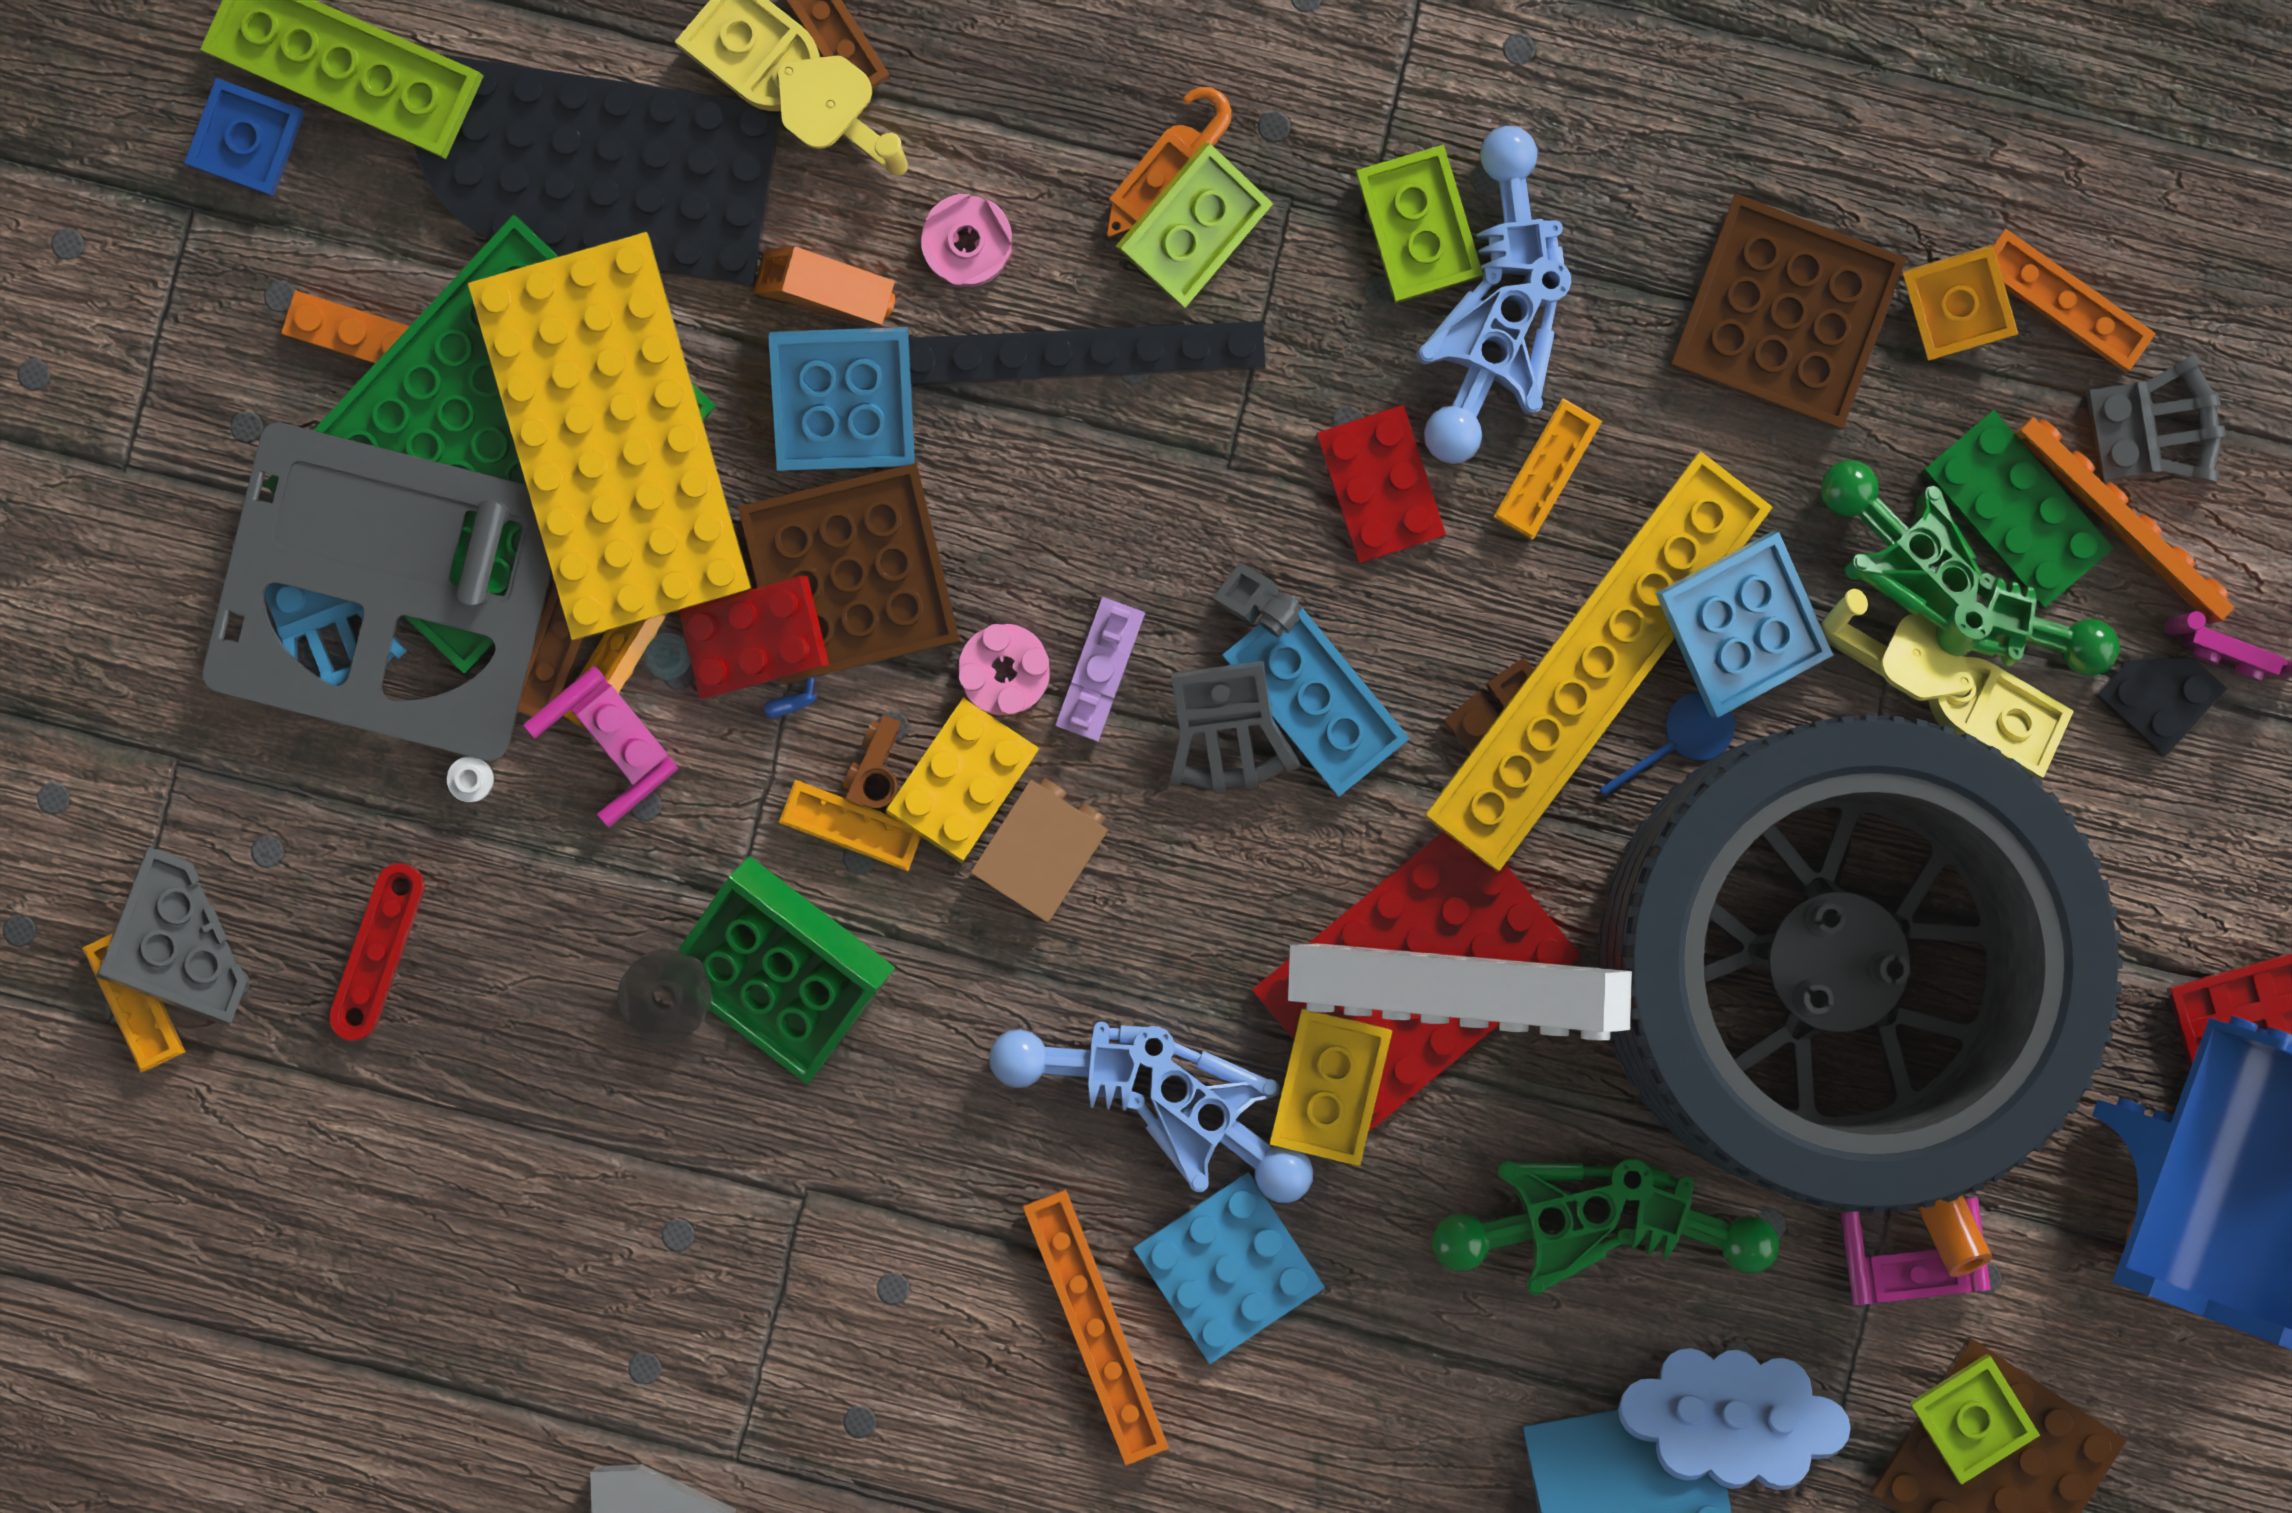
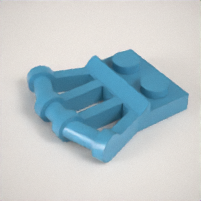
M281 583L271 584L265 591V597L283 645L298 661V639L306 636L320 671V676L318 677L334 686L344 684L349 677L351 666L335 672L320 630L333 625L337 626L348 654L350 665H352L358 640L350 619L359 616L363 620V606L356 602ZM395 635L388 662L394 656L399 659L407 652L405 646Z

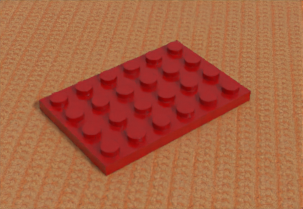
M1444 831L1307 943L1571 966L1581 957V954L1506 864H1504L1500 871L1496 872ZM1289 958L1253 987L1252 990L1294 1040L1301 1009H1306L1307 1003L1288 1001ZM1334 1005V1012H1320L1392 1030L1369 1132L1500 1024V1022L1489 1021V1027L1487 1028L1461 1027L1460 1018L1449 1017L1448 1024L1422 1023L1421 1014L1410 1013L1409 1020L1383 1019L1382 1010L1372 1009V1016H1352L1344 1014V1006Z

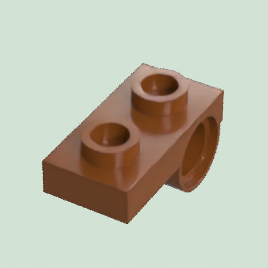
M883 715L880 723L874 720L871 722L862 741V746L868 748L861 765L853 762L842 787L849 790L845 799L863 807L869 806L875 809H883L890 805L899 792V782L891 771L883 767L903 723L886 715ZM874 775H884L890 783L889 794L880 801L871 800L865 792L867 780Z

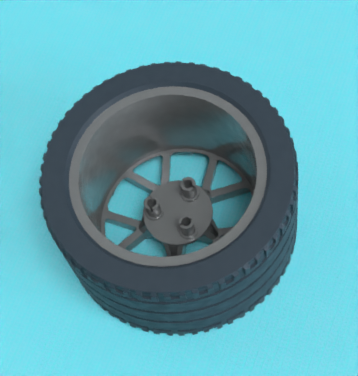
M1863 715L1855 718L1853 716H1844L1820 720L1746 742L1707 761V763L1685 776L1686 780L1681 784L1673 786L1654 805L1649 818L1641 821L1637 831L1626 844L1623 850L1626 852L1623 861L1617 862L1610 886L1607 887L1605 896L1609 897L1606 908H1601L1599 934H1597L1596 944L1601 945L1600 956H1596L1597 968L1632 971L1630 1030L1612 1031L1609 1041L1615 1042L1617 1051L1614 1053L1618 1062L1621 1063L1630 1084L1636 1086L1640 1091L1639 1098L1655 1115L1654 1117L1661 1124L1666 1125L1671 1130L1670 1133L1690 1148L1691 1151L1700 1157L1706 1158L1710 1161L1709 1163L1729 1174L1802 1202L1830 1209L1840 1208L1841 1210L1851 1212L1884 1213V1209L1901 1212L1908 1211V1209L1935 1206L1936 1200L1942 1199L1945 1202L1956 1200L1959 1196L1983 1189L1984 1182L1989 1180L1997 1182L2005 1177L2004 1174L2014 1167H2020L2028 1161L2026 1156L2032 1151L2039 1152L2046 1146L2045 1142L2054 1132L2058 1133L2064 1127L2065 1123L2062 1120L2067 1114H2074L2080 1106L2078 1102L2085 1090L2089 1091L2094 1083L2090 1079L2094 1070H2100L2104 1059L2101 1057L2106 1043L2110 1044L2113 1033L2109 1032L2111 1021L2117 1020L2119 1011L2115 1007L2117 993H2121L2122 982L2117 981L2118 969H2123L2122 958H2119L2118 948L2121 934L2120 930H2115L2113 918L2118 917L2116 907L2111 905L2108 891L2111 889L2108 880H2102L2099 872L2102 865L2098 857L2094 858L2088 846L2090 841L2085 833H2079L2075 828L2074 824L2077 821L2073 815L2064 810L2058 803L2060 799L2053 792H2046L2040 787L2043 782L2035 775L2031 776L2020 767L2021 764L2015 759L2001 757V750L1994 746H1988L1967 733L1960 736L1954 734V728L1939 726L1920 719L1906 721L1901 716ZM1817 808H1840V814L1818 872L1815 873L1784 837L1775 823L1790 813ZM1865 813H1874L1902 824L1926 839L1932 848L1930 855L1892 914L1873 900L1861 895L1846 893L1834 883L1858 817ZM1761 835L1803 886V902L1794 907L1784 917L1776 932L1757 936L1718 905L1715 900L1734 864L1753 841ZM1951 864L1969 890L1981 920L1978 926L1917 924L1912 921L1914 912L1944 865ZM1710 918L1740 943L1741 949L1737 954L1704 966L1705 936ZM1908 939L1977 942L1984 947L1987 955L1985 988L1978 1016L1973 1022L1960 1024L1899 1007V999L1904 992L1910 974ZM1755 964L1770 972L1775 992L1787 1008L1782 1027L1733 1058L1716 1028L1708 1004L1705 982ZM1874 1024L1895 1096L1894 1103L1889 1107L1859 1115L1823 1116L1815 1108L1811 1038L1825 1031L1850 1032ZM1898 1024L1957 1038L1963 1043L1962 1048L1948 1066L1919 1091H1914L1910 1084L1895 1030ZM1788 1042L1792 1043L1796 1111L1784 1109L1770 1099L1744 1073L1745 1070Z

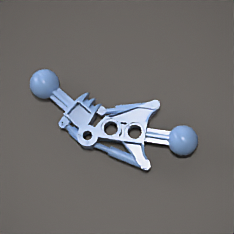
M1502 126L1494 129L1485 137L1481 145L1480 160L1483 168L1491 178L1499 181L1504 224L1491 227L1476 234L1478 239L1489 241L1488 246L1479 250L1480 255L1491 257L1490 262L1481 266L1483 281L1473 292H1467L1416 353L1417 360L1422 364L1446 360L1469 368L1452 406L1443 407L1434 412L1427 421L1424 431L1425 443L1431 454L1438 460L1449 464L1465 462L1473 457L1480 448L1482 431L1476 417L1493 381L1498 382L1514 394L1525 414L1532 415L1542 408L1541 396L1555 333L1551 331L1556 304L1558 300L1566 295L1571 285V275L1564 265L1562 247H1558L1557 236L1563 231L1562 224L1557 220H1531L1526 177L1532 173L1537 163L1538 150L1532 136L1517 126ZM1502 274L1525 276L1523 284L1501 287L1484 301L1481 300L1490 287L1496 285L1501 280ZM1543 277L1550 280L1552 289H1548L1543 285ZM1510 300L1519 305L1522 313L1519 322H1509L1501 314V304L1503 301ZM1545 306L1541 328L1536 330L1531 359H1529L1524 337L1538 307ZM1491 341L1499 345L1502 350L1500 363L1492 364L1484 359L1481 352L1484 342Z
M1098 1022L1093 1029L1090 1050L1045 1047L1041 1039L1035 1034L1022 1029L1005 1032L991 1046L989 1054L990 1069L995 1078L1006 1086L1014 1088L1028 1087L1037 1082L1043 1074L1088 1078L1091 1108L1094 1107L1096 1097H1104L1107 1109H1110L1112 1099L1118 1098L1122 1101L1123 1111H1126V1108L1137 1110L1148 1124L1146 1127L1147 1131L1195 1192H1203L1208 1187V1163L1219 1142L1255 1169V1180L1259 1190L1267 1198L1277 1203H1290L1299 1200L1308 1192L1313 1182V1167L1305 1153L1278 1146L1271 1147L1236 1120L1254 1102L1275 1097L1280 1090L1279 1084L1273 1079H1266L1205 1051L1200 1054L1173 1041L1168 1031L1161 1027L1121 1025L1119 1029L1109 1028L1107 1023ZM1109 1039L1119 1040V1044H1109ZM1148 1040H1156L1160 1043L1161 1053L1159 1055L1151 1056L1146 1052L1145 1044ZM1173 1054L1196 1063V1068L1232 1084L1205 1086L1174 1063L1171 1058ZM1139 1065L1151 1069L1149 1099L1156 1111L1157 1119L1146 1106L1144 1097L1139 1093L1132 1092ZM1171 1076L1182 1079L1187 1088L1184 1099L1177 1103L1165 1100L1161 1093L1163 1080ZM1212 1104L1222 1111L1223 1122L1215 1131L1203 1129L1198 1122V1112L1204 1105Z

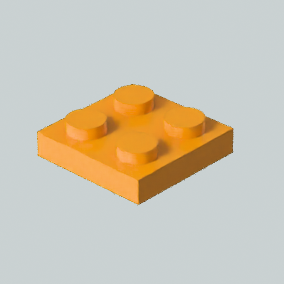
M1993 244L1903 271L1928 361L2018 334Z

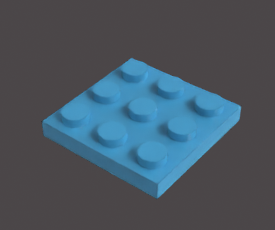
M908 327L779 331L769 333L777 471L897 467L915 463Z
M1770 532L1655 593L1710 717L1718 718L1834 656L1779 532Z
M1249 1171L1133 1247L1209 1364L1325 1288L1264 1194L1259 1190Z

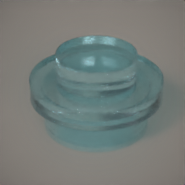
M671 633L656 636L649 643L645 651V662L648 669L655 676L662 679H675L683 675L691 663L686 641L680 636Z

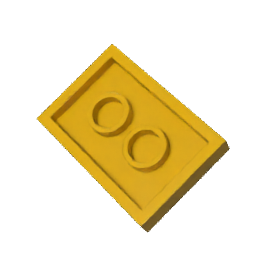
M962 698L886 809V813L960 863H963L1038 753L1039 748L965 698Z
M1302 1008L1270 1145L1360 1166L1392 1030L1325 1013L1307 1011Z

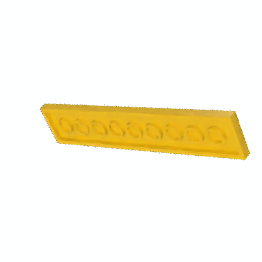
M1698 452L1423 816L1496 872L1500 871L1674 640V634L1655 593L1742 548L1773 507L1704 453Z

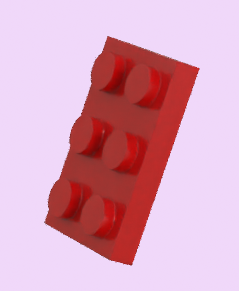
M1404 405L1316 433L1358 564L1446 536Z
M798 576L678 610L700 699L716 697L829 666L808 576Z

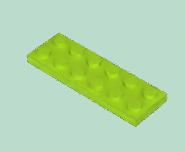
M222 0L200 48L201 51L444 159L449 154L484 77L479 71L316 0Z

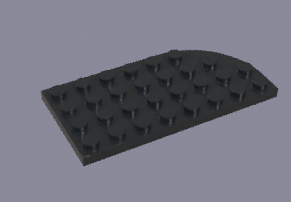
M440 54L479 71L484 77L447 158L444 159L417 146L414 147L421 169L436 196L457 219L476 234L490 240L515 215L561 257L647 232L659 273L755 287L781 111L762 110L752 106L743 99Z

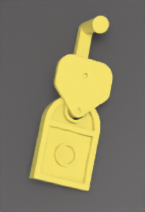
M710 0L675 40L679 49L746 102L762 110L781 111L782 122L785 128L807 146L816 149L827 148L843 135L891 174L903 176L907 172L908 162L901 147L900 138L894 133H885L879 136L857 119L872 97V86L867 75L842 56L820 57L815 41L808 31L769 0Z
M1858 589L1848 590L1845 597L1834 606L1822 621L1820 626L1829 645L1880 674L1890 685L1919 701L1928 700L1932 714L1940 726L1954 728V734L1959 736L1966 733L1977 738L1976 740L2001 750V757L2015 759L2021 764L2020 767L2031 776L2035 775L2040 780L2044 778L2074 712L2073 710L1987 660L1976 657L1953 656L1946 653L1939 646L1936 639V629L1938 626L1920 614L1917 616L1910 614L1904 617L1898 624L1888 646L1883 645L1848 624L1854 615L1859 616L1867 611L1868 602L1866 596Z

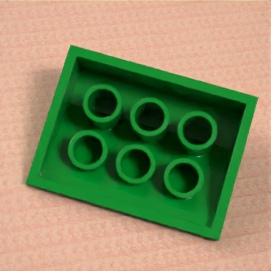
M749 856L724 882L662 974L808 1085L896 967Z

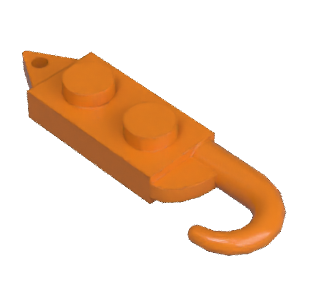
M1199 87L1191 90L1183 97L1185 104H1190L1199 98L1211 101L1216 111L1214 118L1201 133L1184 125L1172 126L1164 132L1109 198L1112 208L1107 232L1108 238L1128 232L1203 142L1214 146L1224 135L1231 122L1232 110L1228 99L1220 91L1212 87ZM1118 223L1121 228L1114 230L1112 228L1113 224Z

